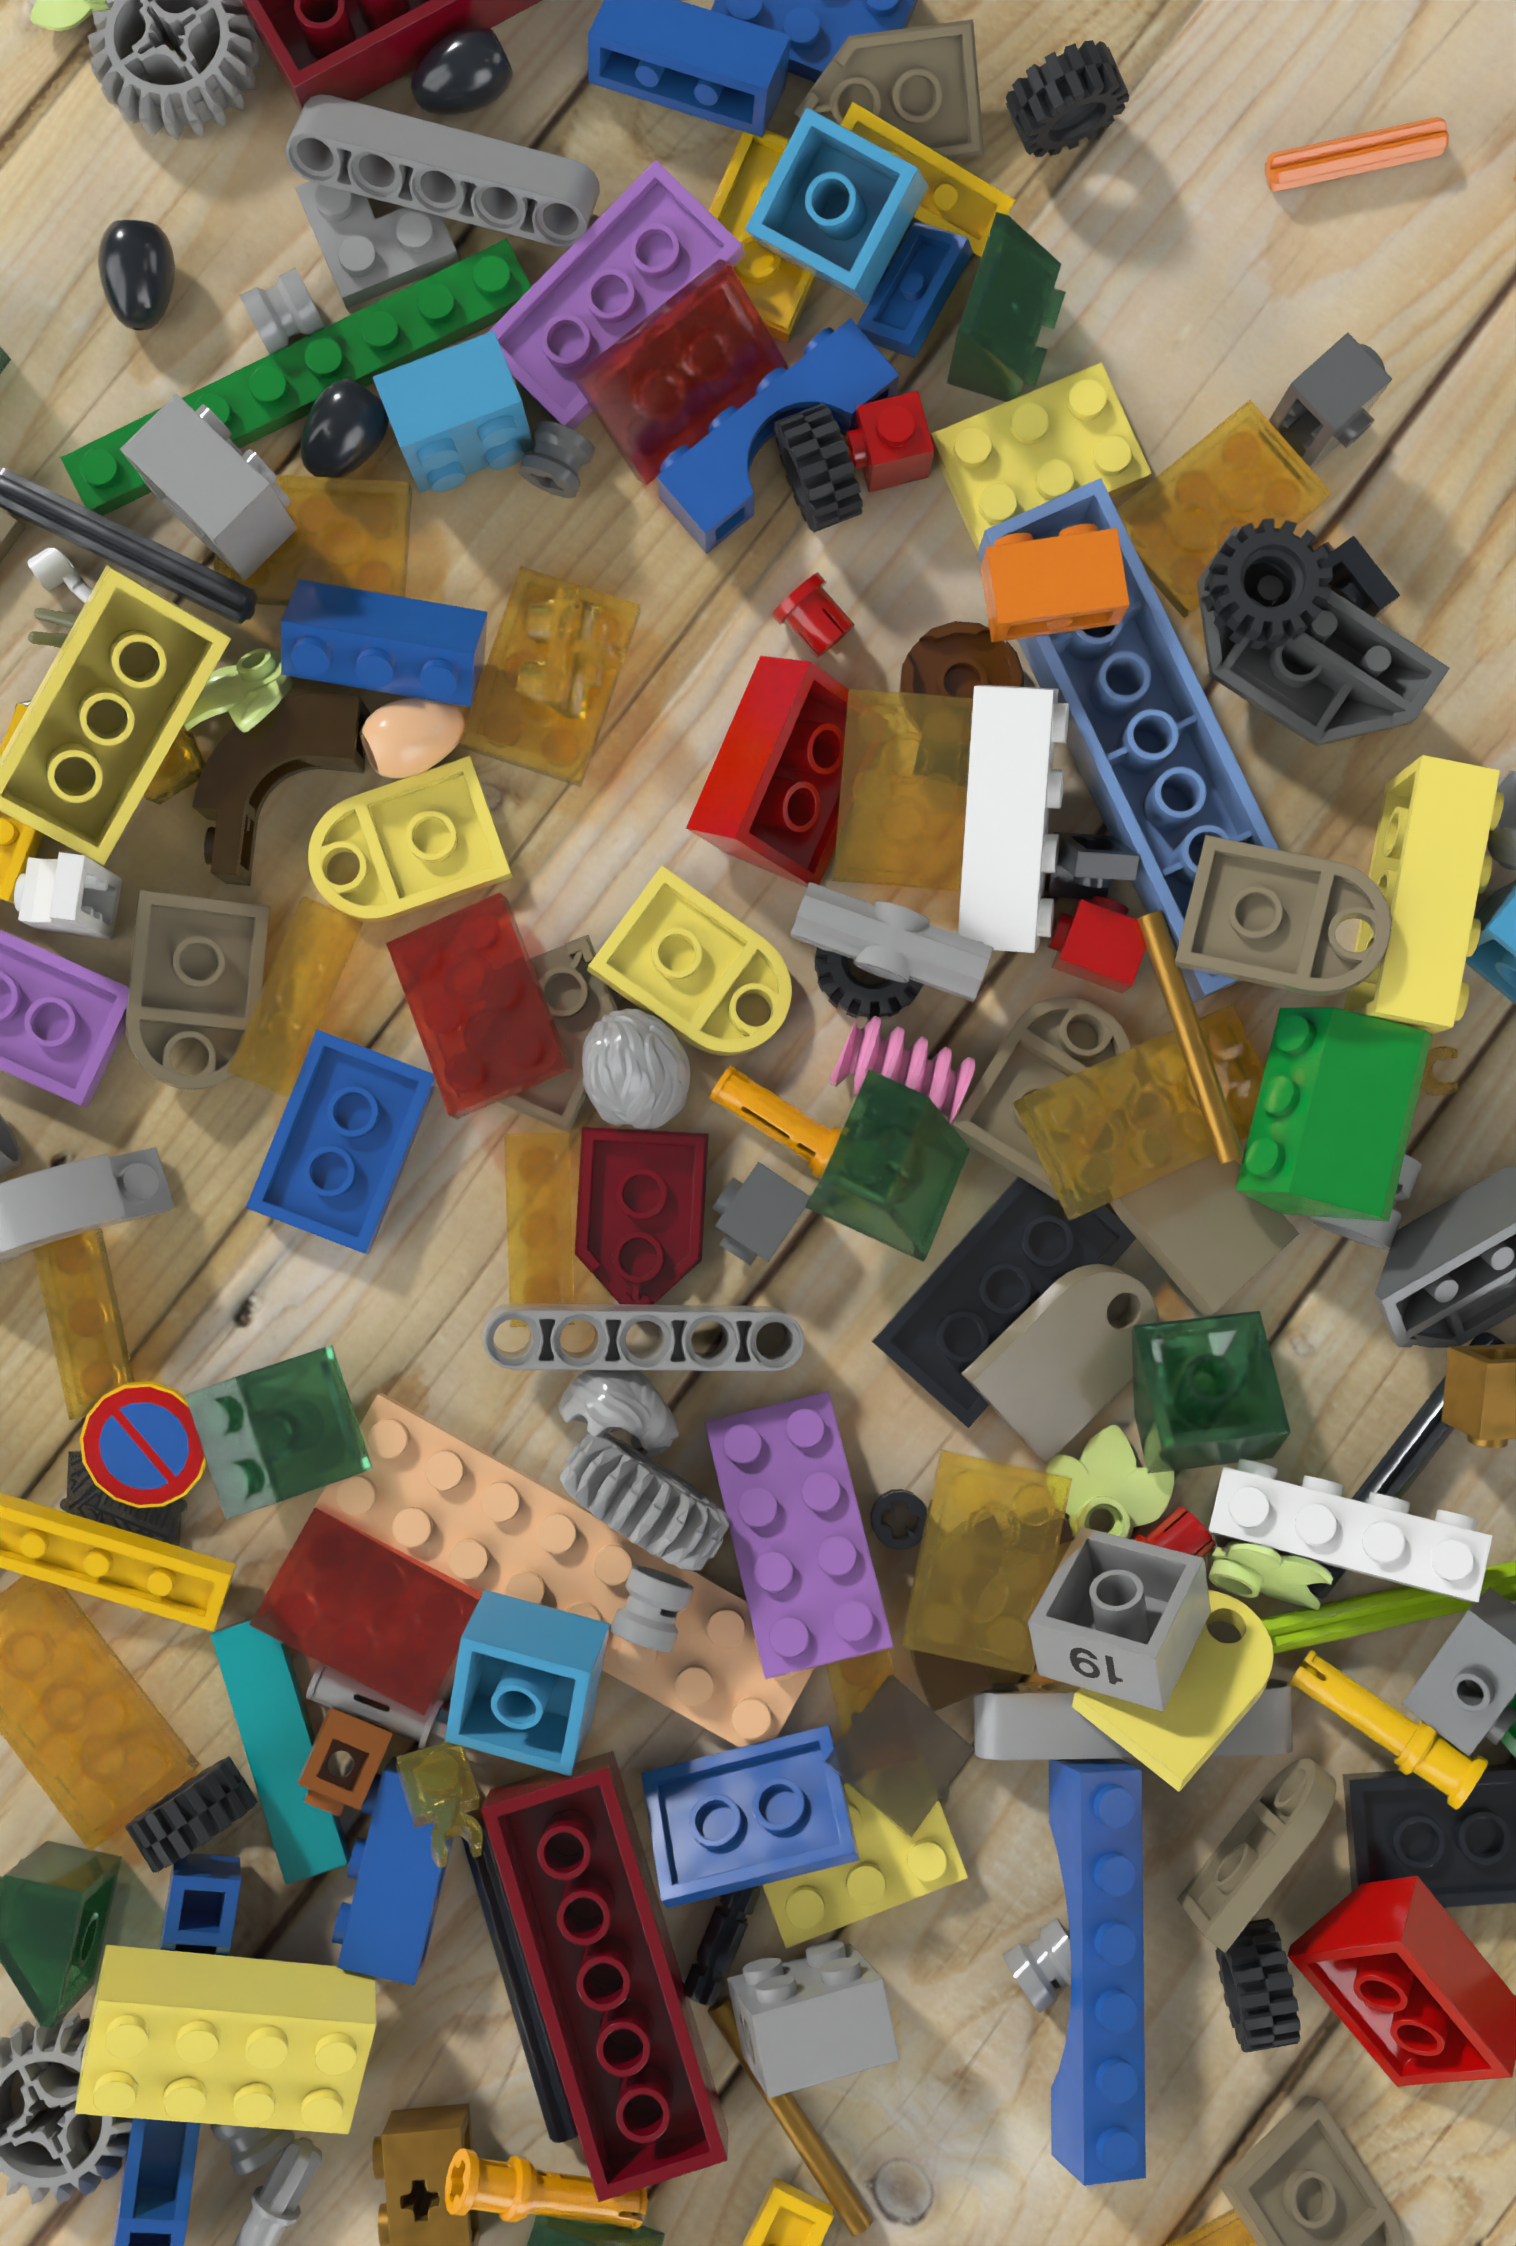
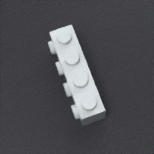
M996 685L974 686L958 934L972 940L984 942V944L994 947L993 950L1035 953L1040 945V937H1051L1054 899L1043 898L1045 873H1056L1059 834H1048L1050 808H1061L1064 786V769H1053L1055 742L1066 743L1069 719V704L1058 703L1059 689Z
M1239 1459L1237 1470L1223 1466L1208 1531L1210 1534L1243 1543L1266 1546L1277 1552L1309 1558L1315 1562L1466 1602H1479L1493 1536L1476 1531L1477 1519L1444 1510H1437L1435 1521L1408 1514L1410 1502L1370 1492L1368 1503L1341 1497L1344 1485L1304 1475L1302 1486L1276 1480L1278 1468L1250 1460Z

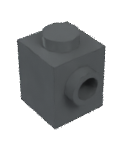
M757 1162L744 1183L733 1177L712 1207L714 1211L722 1215L715 1225L716 1228L725 1233L719 1245L750 1266L757 1256L769 1262L812 1197L760 1162Z

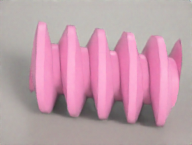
M877 1016L872 1017L862 1029L857 1028L856 1018L830 1077V1084L837 1087L849 1074H853V1093L855 1096L861 1097L873 1084L878 1085V1106L884 1108L898 1094L901 1096V1116L907 1118L921 1104L925 1106L924 1126L931 1128L943 1115L948 1116L949 1129L974 1075L975 1059L968 1057L955 1070H952V1050L950 1048L943 1047L929 1060L927 1059V1038L919 1037L907 1050L904 1049V1028L898 1026L885 1039L880 1038L881 1018Z

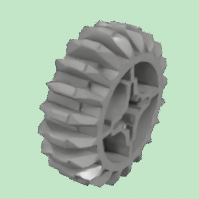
M105 0L109 10L92 11L93 23L97 32L87 36L89 48L94 55L90 59L92 63L91 68L98 82L102 84L101 90L107 101L113 104L115 108L118 107L125 120L130 122L131 125L140 121L145 131H148L153 137L165 126L168 134L178 141L184 126H191L194 133L203 138L205 128L203 122L213 118L216 123L225 127L226 116L223 110L229 106L244 111V98L240 91L256 90V78L252 69L260 67V53L256 46L258 34L251 19L247 17L241 0ZM167 40L174 50L171 51L164 41ZM176 51H179L185 57V62L179 58ZM212 59L211 63L205 69L206 64Z
M588 1433L581 1443L575 1445L566 1459L567 1465L559 1478L568 1495L575 1498L578 1504L589 1510L594 1517L606 1523L612 1530L628 1538L632 1543L644 1548L651 1555H656L668 1564H674L680 1569L701 1571L709 1558L712 1559L722 1545L723 1536L729 1527V1520L726 1513L720 1509V1506L676 1473L656 1460L646 1458L642 1451L630 1446L622 1439L619 1440L609 1433H605L601 1437H594Z
M53 2012L45 2014L36 2023V2027L27 2020L18 2024L11 2031V2038L7 2036L5 2038L0 2037V2172H3L10 2178L7 2183L6 2196L17 2193L23 2184L27 2185L30 2189L32 2205L36 2202H41L50 2189L59 2205L68 2201L75 2193L76 2188L84 2196L94 2192L101 2183V2177L106 2180L113 2178L123 2165L122 2158L127 2156L132 2118L102 2116L101 2133L98 2141L93 2144L87 2133L91 2126L88 2116L86 2114H74L80 2074L72 2073L63 2064L74 2068L78 2072L81 2071L88 2032L82 2031L80 2013L70 2014L61 2027ZM19 2070L25 2083L20 2088L24 2097L25 2107L17 2116H14L11 2090L15 2074ZM75 2101L67 2111L63 2108L64 2106ZM46 2103L49 2108L39 2112ZM35 2142H38V2143L44 2145L46 2148H44V2147L38 2145V2144L35 2143Z

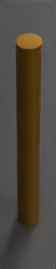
M1160 910L1141 916L1137 920L1218 1164L1221 1165L1243 1158L1244 1155L1182 968L1175 966L1177 953L1163 911Z
M729 1996L720 1998L715 2005L710 2006L707 2010L709 2016L852 2236L860 2235L872 2224L873 2219L792 2093L789 2092L772 2098L767 2097L743 2058L732 2001Z

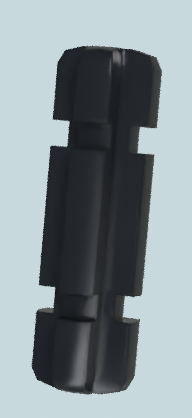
M759 1886L719 1896L721 1897L720 1902L722 1905L715 1906L696 1955L698 1957L696 1960L699 1963L692 1964L684 1984L685 1994L691 2000L706 2006H713L717 2003L725 1983L722 1974L729 1973L748 1926L746 1914L752 1915L760 1896Z

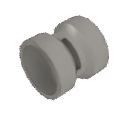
M296 268L279 275L276 285L266 290L255 287L239 295L269 354L286 347L289 337L302 333L308 336L325 328L319 312Z
M634 1565L626 1582V1588L629 1592L626 1605L617 1609L610 1631L634 1644L657 1651L672 1652L678 1635L675 1625L677 1612L687 1608L694 1588L689 1583L667 1573Z
M1057 1917L1040 1928L1039 1938L1031 1944L1018 1943L1003 1954L1008 1967L1020 1987L1039 2013L1057 2001V1989L1071 1985L1070 1935Z

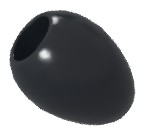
M468 26L449 33L423 56L412 75L411 89L415 100L423 110L438 115H458L481 109L497 100L508 88L513 77V71L495 32L483 26Z
M140 220L114 221L103 233L98 253L99 274L104 294L112 312L125 327L133 330H148L158 324L170 302L175 277V261L172 246L166 234L157 224Z
M351 377L336 380L325 388L315 400L303 429L301 459L306 470L322 481H334L349 475L365 463L380 446L388 428L389 418L382 400Z

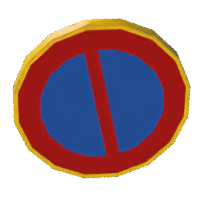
M154 1381L126 1383L104 1394L86 1415L80 1435L82 1462L94 1484L113 1500L137 1508L163 1507L186 1496L204 1475L211 1452L208 1426L196 1404L176 1388Z

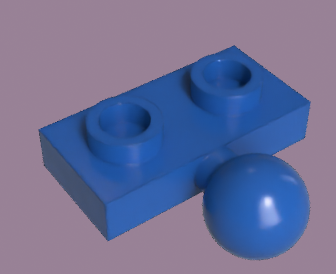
M917 221L913 222L890 266L886 268L872 295V299L857 324L874 345L914 359L916 358L973 254L969 239Z

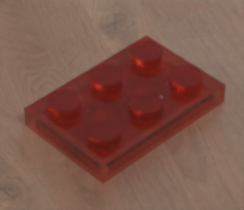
M718 259L572 378L636 479L648 485L661 473L660 466L673 451L683 445H688L691 449L709 434L708 427L722 411L730 406H736L740 409L757 395L756 388L770 372L781 366L786 370L789 367L730 262Z
M500 892L386 943L449 1116L459 1119L572 1069L508 899Z
M315 1507L249 1625L253 1629L425 1717L459 1652L461 1636L483 1593Z

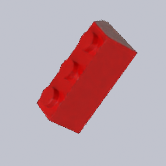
M760 656L686 829L728 855L805 887H808L809 882L820 885L890 719L810 661Z
M1418 1876L1360 1884L1290 1945L1287 1957L1396 2086L1513 2077L1516 2062V1996Z

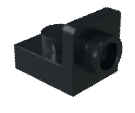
M1354 535L1336 549L1329 542L1319 547L1324 546L1329 555L1322 566L1323 568L1332 567L1333 579L1329 583L1330 589L1373 618L1377 619L1400 596Z
M1053 833L1059 834V853L1056 873H1047L1045 891L1050 896L1092 899L1094 896L1106 898L1109 887L1112 884V879L1136 880L1140 855L1114 836Z

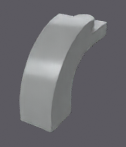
M154 1147L109 1157L108 1154L90 1157L0 1183V1264L8 1262L34 1248L63 1238L162 1214L173 1209V1201L157 1148Z

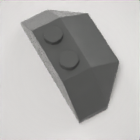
M1234 526L1197 581L1210 677L1316 747L1412 724L1450 667L1332 590L1328 601L1321 608L1322 612L1303 634L1294 641L1292 638H1289L1281 647L1272 649L1271 642H1267L1262 649L1250 648L1251 639L1244 637L1239 644L1230 640L1229 638L1234 632L1230 627L1225 626L1221 631L1218 630L1213 623L1218 616L1217 611L1207 612L1205 601L1210 595V591H1204L1205 579L1211 571L1209 568L1222 546L1232 534L1236 536L1240 529ZM1261 562L1252 565L1246 570L1244 587L1252 601L1264 607H1277L1289 600L1291 582L1289 576L1281 567L1273 563Z
M1516 1167L1503 1168L1397 1230L1375 1291V1297L1391 1339L1398 1347L1418 1345L1428 1348H1449V1346H1461L1516 1314Z

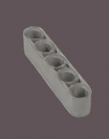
M319 94L311 97L305 103L287 142L285 151L287 161L292 169L302 178L313 183L557 247H571L587 231L600 193L599 181L595 173L587 165L576 160L331 95Z
M510 1303L500 1305L490 1311L483 1322L481 1331L485 1351L490 1359L500 1367L512 1370L779 1371L787 1369L797 1362L803 1352L805 1343L803 1330L798 1322L781 1310L769 1306ZM512 1319L523 1321L530 1328L529 1341L525 1347L519 1351L506 1352L495 1345L493 1338L500 1324ZM576 1320L588 1321L594 1326L595 1331L594 1340L589 1348L577 1353L569 1352L562 1348L560 1336L565 1326ZM645 1320L654 1322L658 1326L659 1331L658 1341L655 1346L643 1353L630 1351L626 1345V1336L631 1326ZM703 1322H718L722 1329V1339L718 1347L709 1353L695 1352L692 1348L691 1338L696 1327ZM771 1322L781 1323L784 1327L785 1339L780 1349L769 1354L759 1353L756 1347V1337L761 1327Z
M1268 1679L1261 1697L1210 1757L1268 1756L1292 1752L1290 1683L1284 1680ZM1064 1682L991 1683L993 1688L973 1695L974 1750L977 1757L989 1760L1135 1758L1072 1708L1074 1694L1081 1687Z

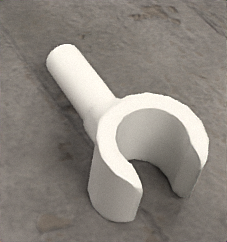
M46 548L27 562L36 578L48 592L65 582L71 592L82 602H87L93 590L78 575L71 561L58 549Z

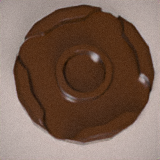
M954 621L930 629L912 647L902 664L899 697L906 718L921 735L970 747L974 686L1024 687L1025 675L1017 652L1007 640L1006 643L1004 641L991 642L990 629L980 623Z

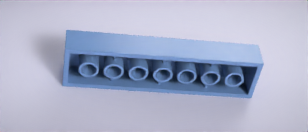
M1100 478L986 529L977 556L982 563L987 546H994V542L997 539L1015 533H1030L1033 535V539L1036 540L1057 537L1061 530L1078 524H1095L1098 527V531L1118 528L1130 603L1120 624L1020 638L1017 640L1040 688L1059 689L1058 703L1069 704L1066 738L1068 748L1110 836H1114L1140 855L1136 880L1132 881L1147 914L1160 910L1163 911L1177 953L1205 835L1277 850L1279 848L1111 497ZM1182 968L1193 1003L1241 981Z

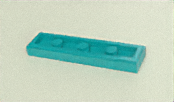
M277 1610L215 1630L210 1635L285 1885L348 1865L351 1855L339 1816L303 1802L309 1789L296 1783L314 1744L315 1735Z

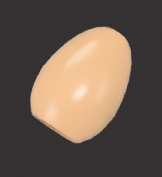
M415 697L405 698L387 703L374 711L362 725L360 739L367 758L376 773L388 778H407L421 774L448 756L458 745L464 734L465 721L462 712L455 704Z

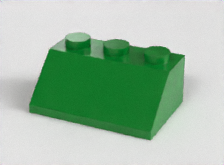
M1336 1007L1280 1008L1235 1190L1280 1214L1389 1222L1432 1034L1423 1029Z

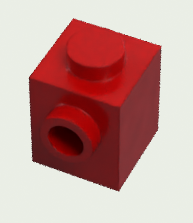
M918 390L856 406L854 430L846 432L847 446L855 470L863 469L869 493L929 478L934 447Z
M1094 896L1091 903L1081 899L1072 909L1070 915L1060 912L1047 945V948L1057 951L1051 968L1119 993L1125 992L1133 986L1146 949L1138 920L1127 916L1129 908L1117 901L1099 896Z

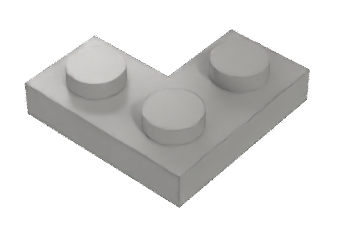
M311 181L295 187L346 309L459 262L457 251L442 216L404 207L375 219L366 196Z

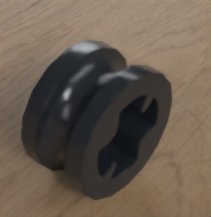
M891 1489L881 1494L873 1503L870 1513L871 1526L878 1540L885 1546L896 1550L910 1549L919 1544L926 1536L929 1527V1513L922 1500L913 1492L904 1489ZM903 1501L906 1502L909 1514L917 1516V1523L913 1530L905 1526L908 1534L893 1536L890 1524L882 1522L881 1518L886 1508L894 1512L892 1503Z

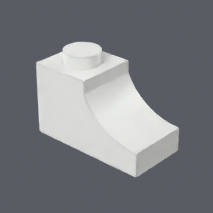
M59 852L58 859L28 857L26 874L22 873L19 875L14 890V904L16 910L19 911L18 920L37 930L113 940L122 878L84 855Z

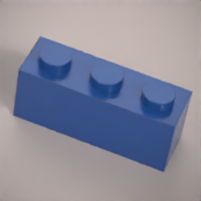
M604 0L588 32V83L763 138L786 86L791 35L679 0Z
M299 579L281 619V675L471 707L484 667L488 612Z
M393 1756L383 1769L382 1774H375L362 1808L363 1813L372 1814L367 1839L360 1837L356 1839L348 1866L347 1877L357 1879L352 1904L342 1902L332 1936V1943L342 1945L337 1968L415 1986L426 1960L468 1773Z

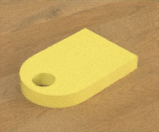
M470 756L352 796L337 803L323 815L316 825L308 849L310 874L320 894L341 913L365 922L393 920L514 878L474 762ZM343 852L357 855L360 861V871L357 877L345 885H337L330 882L327 875V867L330 860L335 855Z
M662 865L587 968L589 973L648 1015H654L683 1040L695 1048L713 1055L735 1056L757 1049L766 1043L781 1027L791 1004V978L779 952L759 934ZM745 994H757L764 998L770 1008L768 1022L757 1027L749 1026L742 1022L736 1012L738 998Z
M1208 1590L1211 1612L1164 1712L1084 1688H1080L1074 1694L1072 1708L1178 1792H1180L1258 1701L1266 1688L1273 1666V1645L1270 1635L1260 1618L1238 1599L1213 1590ZM1216 1621L1228 1622L1239 1630L1242 1639L1235 1643L1220 1642L1211 1636L1207 1626Z

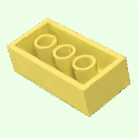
M107 564L0 757V811L105 865L231 638L224 632Z
M1422 755L1385 784L1368 877L1379 887L1388 904L1391 916L1390 940L1385 954L1374 972L1365 981L1347 990L1344 1010L1423 1029L1432 1035L1453 1028L1455 1020L1459 1021L1464 1015L1469 998V985L1467 982H1462L1466 957H1471L1474 954L1481 931L1480 920L1474 918L1478 894H1482L1485 891L1492 871V857L1485 855L1489 830L1493 831L1497 827L1504 805V795L1502 792L1497 791L1500 770ZM1361 919L1354 952H1362L1374 943L1373 929L1367 922Z
M106 1945L82 2057L74 2114L349 2134L376 2028L375 1976L329 1965Z

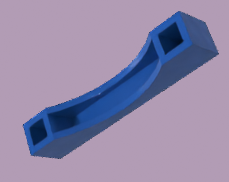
M1120 1758L1049 1760V1824L1058 1853L1065 1889L1071 1950V1998L1067 2037L1060 2067L1051 2087V2155L1084 2186L1146 2178L1142 1769Z
M190 1853L172 1864L159 1950L229 1956L241 1885L240 1857ZM132 2118L112 2246H184L200 2123Z

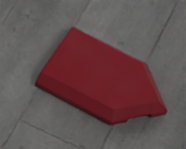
M582 1127L575 1255L619 1304H655L702 1261L708 1133Z

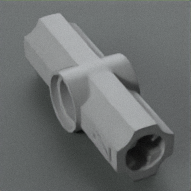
M809 882L791 932V937L800 940V942H806L822 950L854 959L853 963L857 967L869 973L902 983H907L910 979L974 1002L994 948L984 944V942L972 940L958 933L929 925L930 921L928 918L903 906L884 901H876L873 905Z

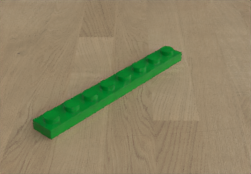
M506 238L182 397V399L194 411L202 404L207 406L229 429L232 434L229 438L240 449L309 415L317 397L336 380L351 377L360 385L366 387L374 383L373 376L431 355L498 322L531 288V285ZM160 409L60 457L85 508L104 516L152 492L120 448Z

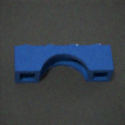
M851 318L835 331L828 327L819 332L807 344L803 352L804 356L788 370L781 366L770 372L756 388V396L740 409L736 406H730L722 411L708 427L709 434L691 449L688 445L677 448L660 466L661 473L657 476L659 499L706 554L754 516V492L749 479V471L759 450L776 435L774 432V422L824 403L826 408H829L832 412L833 421L836 420L840 428V434L846 436L847 431L854 430L856 406L896 396L899 373Z

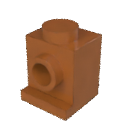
M328 1708L322 1726L296 1782L298 1785L309 1789L303 1802L339 1817L345 1804L360 1810L393 1733L334 1708ZM337 1751L347 1752L352 1759V1768L343 1777H335L328 1770V1760Z

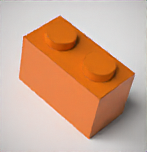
M1078 524L1061 530L1057 537L1036 540L1033 539V535L1030 533H1015L997 539L994 542V546L986 547L980 571L991 642L1118 625L1130 606L1118 528L1098 531V527L1095 524Z

